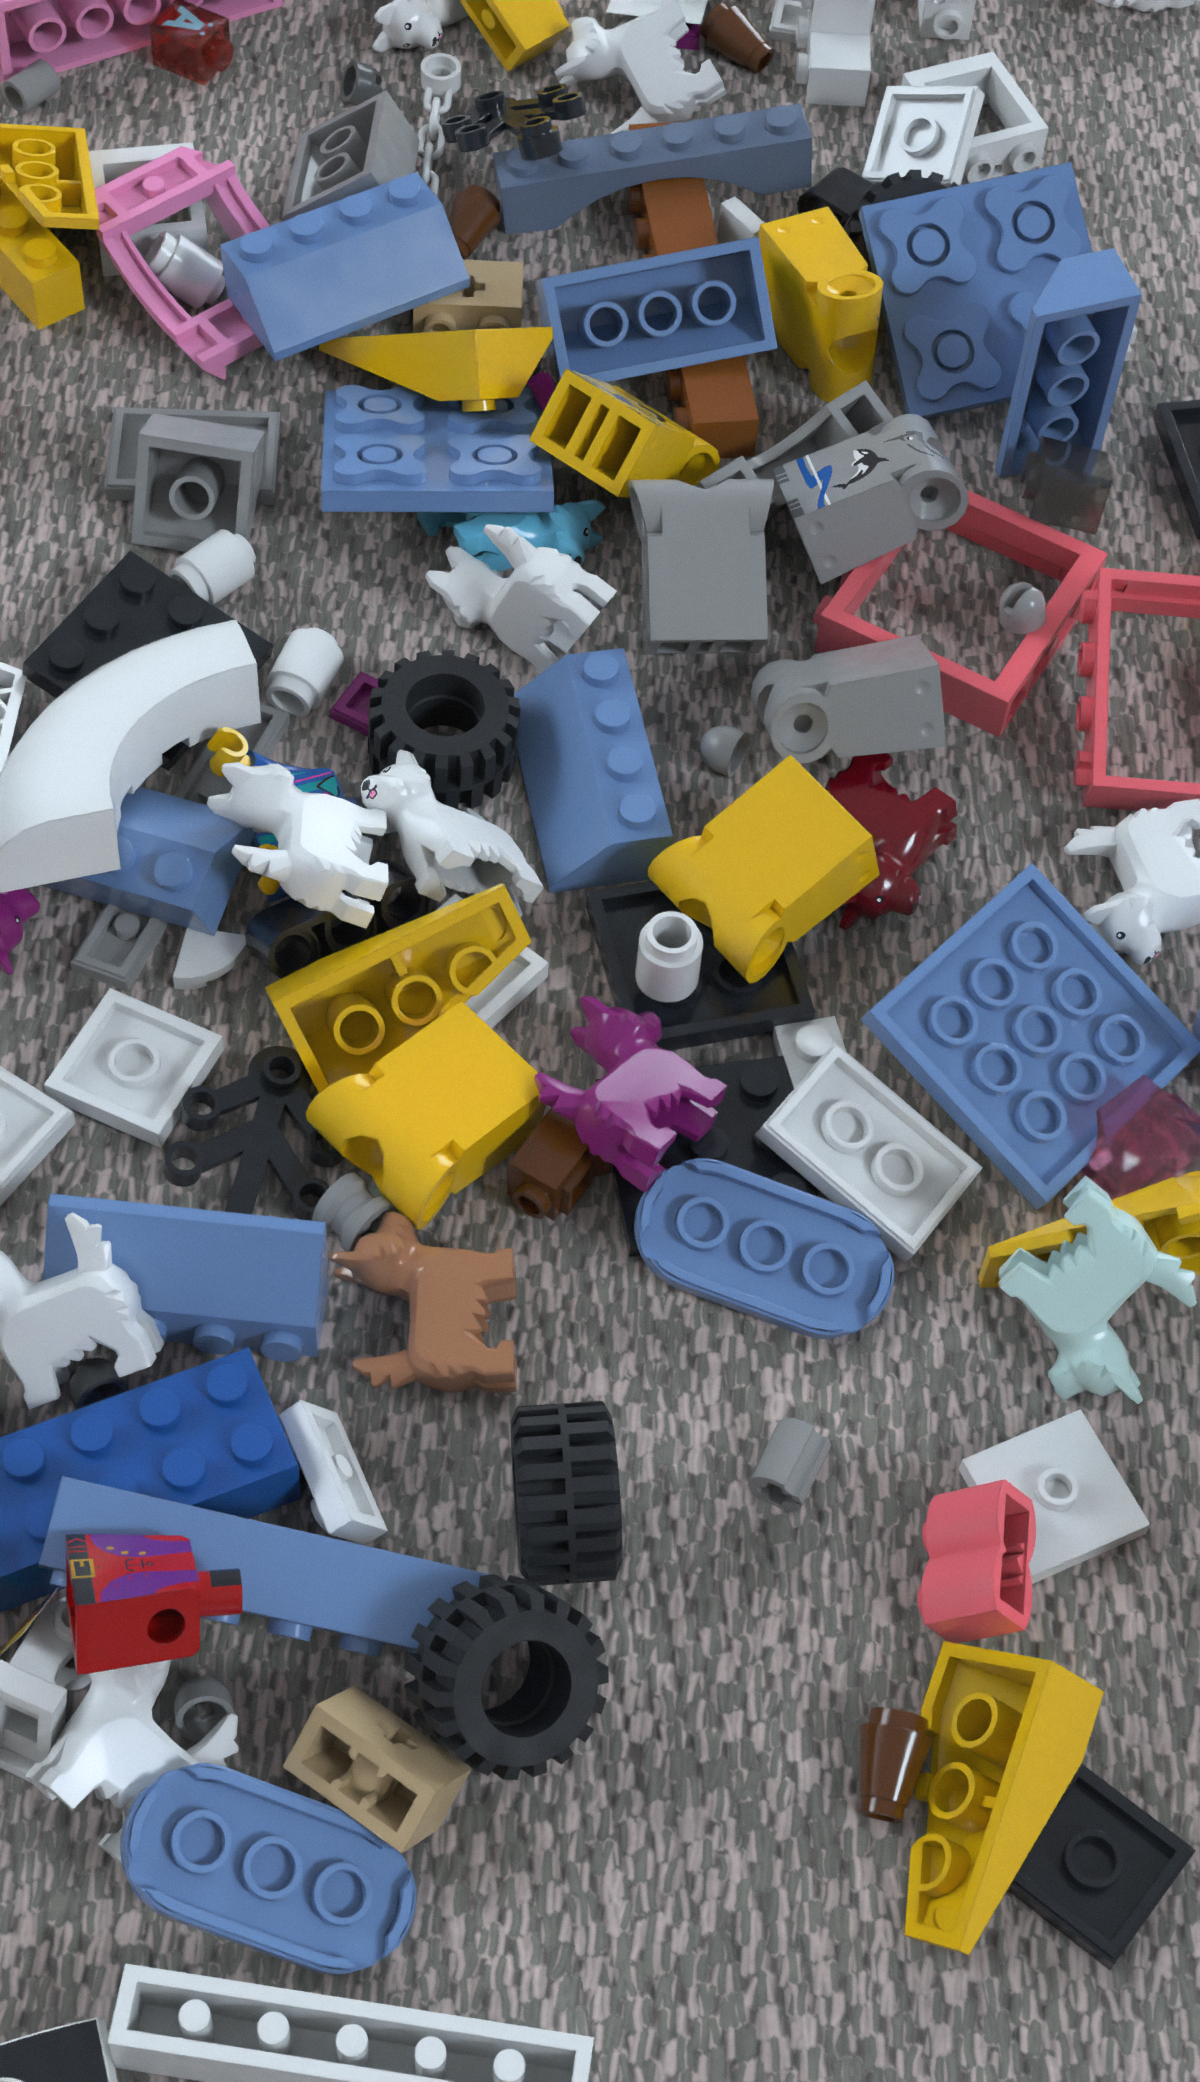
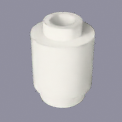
M163 231L154 240L144 258L167 291L195 309L202 306L205 302L212 305L225 287V277L222 275L223 262L181 234L172 236L168 232Z
M220 529L178 557L175 561V567L168 572V576L214 605L254 577L255 568L253 563L256 561V556L250 543L242 535L232 534L228 530Z
M319 628L296 629L290 634L267 677L268 689L266 696L275 708L299 717H305L312 708L316 709L320 706L344 659L335 638Z
M675 911L662 912L654 916L640 932L635 973L636 982L641 991L654 1000L660 1002L680 1001L691 995L697 987L703 950V937L690 917Z

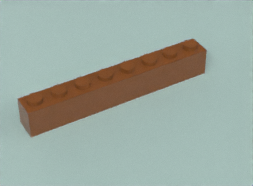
M674 122L629 124V131L668 125ZM703 178L659 179L626 187L628 213L637 214L638 218L634 219V242L636 250H645L646 254L642 255V259L719 244ZM744 355L666 370L665 388L667 400L677 401L678 407L674 408V422L715 447L720 459L755 456L759 416Z

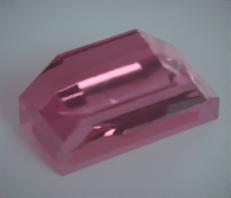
M1144 1074L1096 1111L1098 1125L1096 1148L1082 1171L1088 1178L1107 1192L1111 1200L1166 1179L1178 1177L1200 1159V1116L1177 1094L1166 1093Z

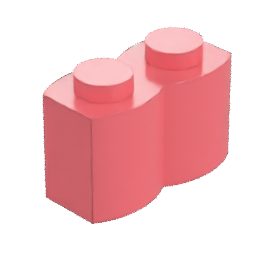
M1005 1479L934 1495L922 1528V1540L929 1560L925 1566L922 1583L917 1592L918 1609L923 1618L924 1625L952 1643H962L1024 1631L1029 1623L1032 1609V1580L1028 1565L1034 1552L1036 1540V1521L1032 1500Z

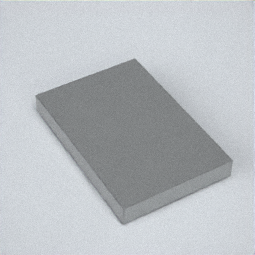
M113 408L104 487L106 500L134 501L138 436L152 413L265 431L261 485L257 505H275L281 430L280 412Z

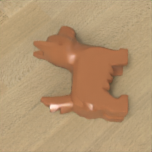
M387 1211L383 1214L381 1223L375 1233L359 1238L353 1252L340 1251L330 1253V1261L343 1266L335 1269L334 1276L346 1282L359 1283L376 1293L404 1299L409 1303L408 1349L391 1355L357 1358L352 1363L354 1370L366 1378H370L372 1387L376 1389L390 1382L391 1388L396 1389L413 1381H418L431 1389L447 1393L461 1392L472 1388H478L486 1393L517 1392V1360L514 1357V1340H501L495 1348H487L482 1337L483 1333H488L489 1325L486 1320L490 1318L491 1313L487 1305L516 1299V1266L513 1248L497 1249L495 1253H482L466 1249L425 1246L419 1243L415 1234V1227L405 1215Z

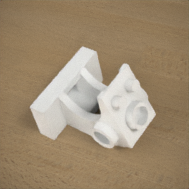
M66 1596L42 1610L9 1663L0 1660V1769L27 1781L29 1780L24 1776L35 1763H41L49 1755L62 1729L65 1727L67 1691L84 1688L92 1680L90 1674L77 1675L76 1668L65 1666L74 1657Z

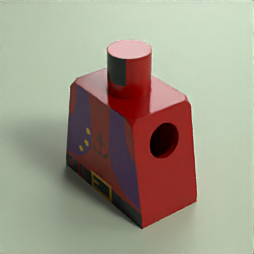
M66 1535V1604L76 1674H90L195 1655L200 1650V1617L242 1614L243 1594L240 1569L197 1571L190 1539L181 1535Z

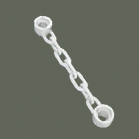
M446 53L431 54L421 62V86L425 90L423 105L426 111L430 113V120L418 132V138L420 139L418 155L423 158L422 169L416 172L428 186L430 179L432 180L430 189L436 197L438 194L439 176L432 171L433 160L441 157L445 148L442 128L439 125L440 114H444L450 109L452 95L461 86V63L456 57ZM440 98H444V104L442 106ZM427 132H429V139L431 141H435L437 139V134H439L436 151H434V146L431 142H428L426 144L424 150V143Z

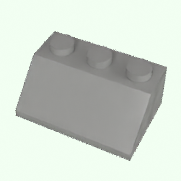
M387 90L300 134L282 213L284 221L415 172L420 139Z

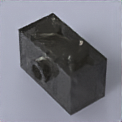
M1042 436L1037 452L1027 451L1019 483L1023 484L1021 498L1028 500L1030 519L1096 535L1113 482L1107 452Z

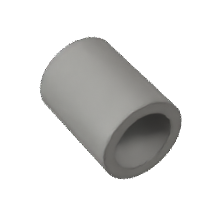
M38 59L3 82L1 89L7 104L21 114H25L60 90V81L52 66L46 61Z

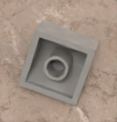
M152 413L138 436L131 543L187 552L220 529L228 530L232 534H240L249 542L261 485L265 431Z

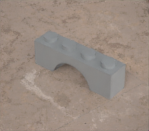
M865 380L826 404L805 424L772 448L748 460L740 456L699 481L696 487L706 489L720 484L727 479H774L773 494L767 516L768 520L787 508L773 473V468L865 432H870L874 436L878 435L893 417Z

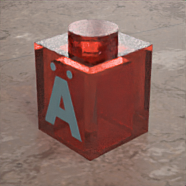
M174 0L150 25L153 65L204 86L218 71L223 72L230 65L233 57V45L230 42L229 18L185 0Z

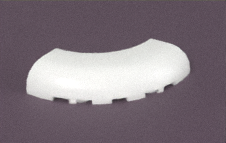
M237 620L198 627L168 636L110 661L73 684L55 699L30 725L5 761L0 772V893L121 869L117 842L118 827L121 819L120 806L126 793L134 794L144 780L163 764L162 754L181 741L191 747L213 737L217 730L222 727L237 729L261 723L257 662Z

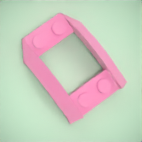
M180 146L95 189L99 214V230H96V233L117 270L156 323L200 368L225 380L226 365L262 347L263 344L229 298L191 317L159 281L141 256L130 236L204 198L230 240L269 227L270 224L249 197L236 175L235 165L230 160L219 165L203 160V152Z

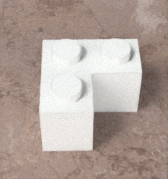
M801 0V9L808 10L807 18L798 17L796 49H804V53H798L796 84L805 85V104L865 107L871 72L870 32L876 0Z

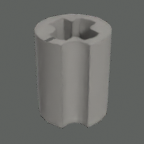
M795 1418L781 1419L749 1479L748 1486L751 1492L757 1498L787 1512L800 1510L830 1451L831 1443L829 1438L818 1434L813 1425Z

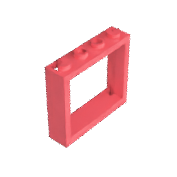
M968 490L969 503L965 514L956 524L945 529L1062 582L1046 605V620L1038 630L1027 633L996 681L930 651L940 668L943 711L1000 738L1078 620L1082 590H1091L1100 567L1104 568L1108 553ZM903 546L842 575L839 590L835 596L826 595L815 612L813 622L819 625L815 651L824 653L901 638L854 616V614Z
M1100 567L1091 590H1082L1079 606V623L1088 624V642H1081L1077 660V676L1086 678V696H1079L1076 707L1075 729L1085 733L1084 751L1078 750L1075 757L1074 786L1083 787L1082 799L1084 807L1139 811L1141 808L1146 810L1154 807L1165 809L1172 803L1179 801L1200 800V783L1106 775L1111 611L1200 618V576Z

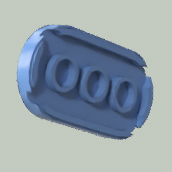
M697 1158L672 1166L667 1171L664 1170L655 1180V1183L643 1193L636 1209L634 1219L636 1244L644 1262L658 1278L679 1290L805 1336L832 1339L856 1333L880 1314L892 1292L894 1264L890 1251L887 1252L886 1245L880 1238L882 1235L865 1216L847 1207L722 1161Z
M198 1763L166 1772L139 1793L130 1806L123 1823L120 1838L123 1870L131 1888L146 1906L157 1914L175 1922L321 1974L343 1975L373 1966L400 1945L413 1920L416 1907V1885L412 1870H408L407 1862L399 1851L340 1809L233 1769L216 1764Z

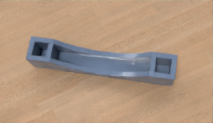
M801 103L736 114H724L718 117L687 122H674L668 125L620 131L582 139H570L562 142V151L539 160H522L519 148L493 153L496 194L500 203V214L505 234L557 229L576 212L604 196L629 186L659 179L682 177L716 179L742 186L759 195L811 187L812 136Z

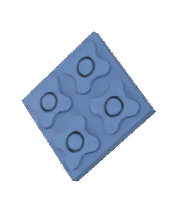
M1071 162L861 207L859 218L872 273L880 276L883 281L881 312L905 414H916L929 419L1011 401L1032 307L1062 258L1092 253Z
M346 385L339 387L337 390H325L321 480L322 512H554L551 454L529 441L543 413L531 388L524 387L519 397L495 399L496 410L462 412V400L437 401L404 386L387 390H373L359 385Z
M1033 863L1026 867L860 1019L1036 1210L1047 1204L1200 1052V1042Z

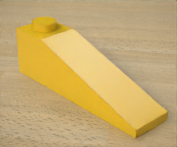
M0 123V179L42 227L99 230V214L85 128Z
M553 327L474 329L343 337L320 344L319 351L437 401L462 400V412L496 410L495 399L519 397L553 339Z
M501 883L321 958L264 988L318 1093H320L331 1084L345 1077L355 1074H369L377 1061L460 1001L466 1003L472 996H478L532 941L505 885Z
M1200 1171L1189 1172L1180 1177H1172L1111 1200L1113 1206L1126 1211L1140 1222L1158 1251L1180 1258L1182 1263L1179 1268L1195 1272V1275H1200ZM1066 1218L988 1246L978 1276L980 1288L999 1287L998 1282L1001 1280L998 1277L999 1268L1019 1247L1040 1260L1048 1262L1053 1250L1060 1252L1061 1244L1064 1240L1073 1244L1077 1233L1081 1232L1087 1235L1086 1226L1084 1224L1073 1225Z
M943 1641L921 1708V1716L928 1720L926 1736L933 1737L931 1774L927 1772L919 1775L915 1785L914 1798L929 1804L927 1833L911 1846L904 1935L966 1955L970 1954L1080 1767L1104 1691L1052 1660Z

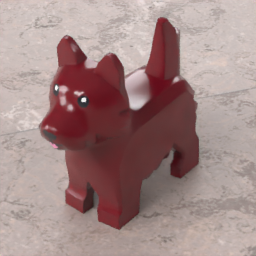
M888 753L854 756L850 766L844 771H839L834 778L830 777L825 787L872 835L880 874L844 903L847 906L839 924V928L842 930L851 928L861 917L876 920L889 912H897L906 916L914 914L921 899V891L911 876L929 860L939 846L942 844L948 845L956 838L957 825L951 821L957 816L956 801L936 787L914 801H910L905 793L899 795L897 789L892 787L879 771L886 770L893 764V757Z

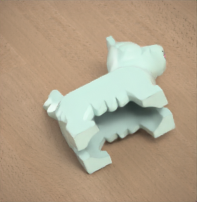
M1085 1175L1063 1199V1204L1069 1208L1064 1217L1073 1225L1084 1224L1087 1229V1235L1081 1232L1077 1233L1073 1244L1064 1240L1061 1244L1060 1252L1053 1250L1048 1262L1040 1260L1019 1247L999 1268L998 1277L1001 1280L998 1283L1000 1289L1010 1297H1017L1025 1304L1047 1338L1056 1346L1059 1354L1056 1363L1048 1372V1378L1061 1399L1067 1400L1085 1391L1104 1397L1121 1390L1130 1399L1139 1404L1143 1401L1138 1389L1140 1381L1129 1364L1127 1350L1123 1342L1108 1323V1320L1145 1281L1162 1287L1189 1308L1196 1305L1197 1300L1194 1286L1191 1285L1195 1278V1272L1179 1268L1182 1263L1180 1258L1158 1251L1140 1222L1126 1211L1113 1206L1108 1193Z

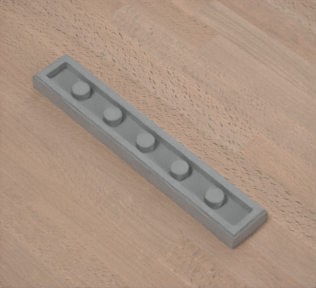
M260 703L261 723L235 730L246 739L248 750L270 758L290 724V713ZM211 738L207 740L173 796L207 805L208 797L230 793L233 785L226 777L217 776L210 769L209 761L215 754V752L207 748V743ZM106 903L70 962L71 970L129 992L169 923L154 917L118 908L116 905Z

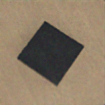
M1081 1763L1007 1890L1108 1970H1111L1196 1850Z

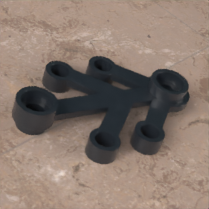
M566 84L546 86L537 91L538 98L525 100L505 97L503 91L484 93L474 99L475 106L468 109L467 114L450 117L440 123L446 143L457 142L460 152H472L488 146L492 139L504 130H507L517 136L522 160L531 161L547 158L559 153L563 149L558 126L552 125L551 120H571L586 114L587 109L582 92L568 93Z
M285 1046L267 1047L254 1055L250 1061L248 1076L217 1090L206 1086H197L189 1089L182 1100L180 1117L185 1126L194 1131L210 1130L217 1124L219 1116L257 1101L258 1104L253 1120L198 1145L189 1141H178L170 1145L166 1150L162 1167L165 1178L171 1184L179 1187L191 1186L200 1179L202 1173L242 1155L225 1212L252 1214L268 1162L291 1198L290 1208L294 1216L300 1220L313 1221L312 1216L315 1207L306 1205L300 1197L305 1194H313L320 1199L330 1186L319 1178L309 1176L278 1128L283 1109L286 1110L307 1139L306 1152L314 1164L325 1168L334 1167L344 1157L337 1150L326 1151L317 1144L318 1140L325 1138L306 1118V1111L312 1102L307 1094L312 1079L298 1052ZM270 1070H281L289 1073L291 1076L285 1079L277 1078ZM196 1103H203L209 1106L212 1112L200 1115L192 1111L190 1106ZM177 1158H187L193 1162L195 1167L190 1170H181L175 1167L172 1161Z

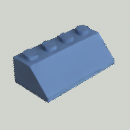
M417 172L396 178L385 184L347 196L342 200L220 244L227 296L274 361L281 360L470 287V277L443 205Z
M759 236L541 278L535 281L543 327H553V339L548 348L558 381H560L566 368L603 382H610L778 349Z
M1114 248L1062 258L1032 307L995 467V472L999 478L1099 456L1142 293Z
M624 648L565 655L514 693V697L519 698L521 708L517 757L549 893L651 880L647 876L648 867L656 856L672 845L673 833Z
M139 786L134 794L126 793L120 806L121 819L118 827L117 842L121 869L41 885L102 904H113L126 911L154 917L164 922L215 936L242 867L241 862L231 853L232 848L235 845L250 846L255 832L252 828L242 827L234 820L214 814L208 805Z
M50 1193L47 1207L43 1280L78 1268L77 1253L65 1221L66 1216L73 1212L87 1220L89 1225L98 1223L102 1225L101 1241L111 1242L112 1263L126 1271L130 1280L137 1284L142 1310L154 1319L164 1343L169 1341L193 1344L198 1350L215 1355L230 1353L233 1348L245 1349L249 1347L250 1350L261 1351L269 1359L281 1362L295 1361L301 1356L318 1357L329 1291L326 1222Z

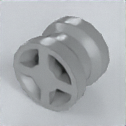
M351 1172L336 1180L326 1190L314 1209L312 1220L326 1222V1233H336L340 1237L342 1248L345 1251L353 1252L359 1238L375 1233L384 1213L387 1211L397 1212V1209L385 1197L373 1196L368 1191L367 1181L359 1174Z

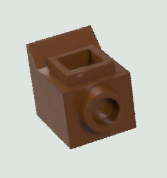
M551 1107L510 1160L508 1165L507 1194L512 1197L515 1205L525 1214L536 1219H542L546 1216L554 1221L560 1212L568 1216L592 1184L593 1177L610 1174L612 1164L604 1162L599 1154L596 1156L592 1155L588 1143L582 1144L575 1128V1122L557 1114Z

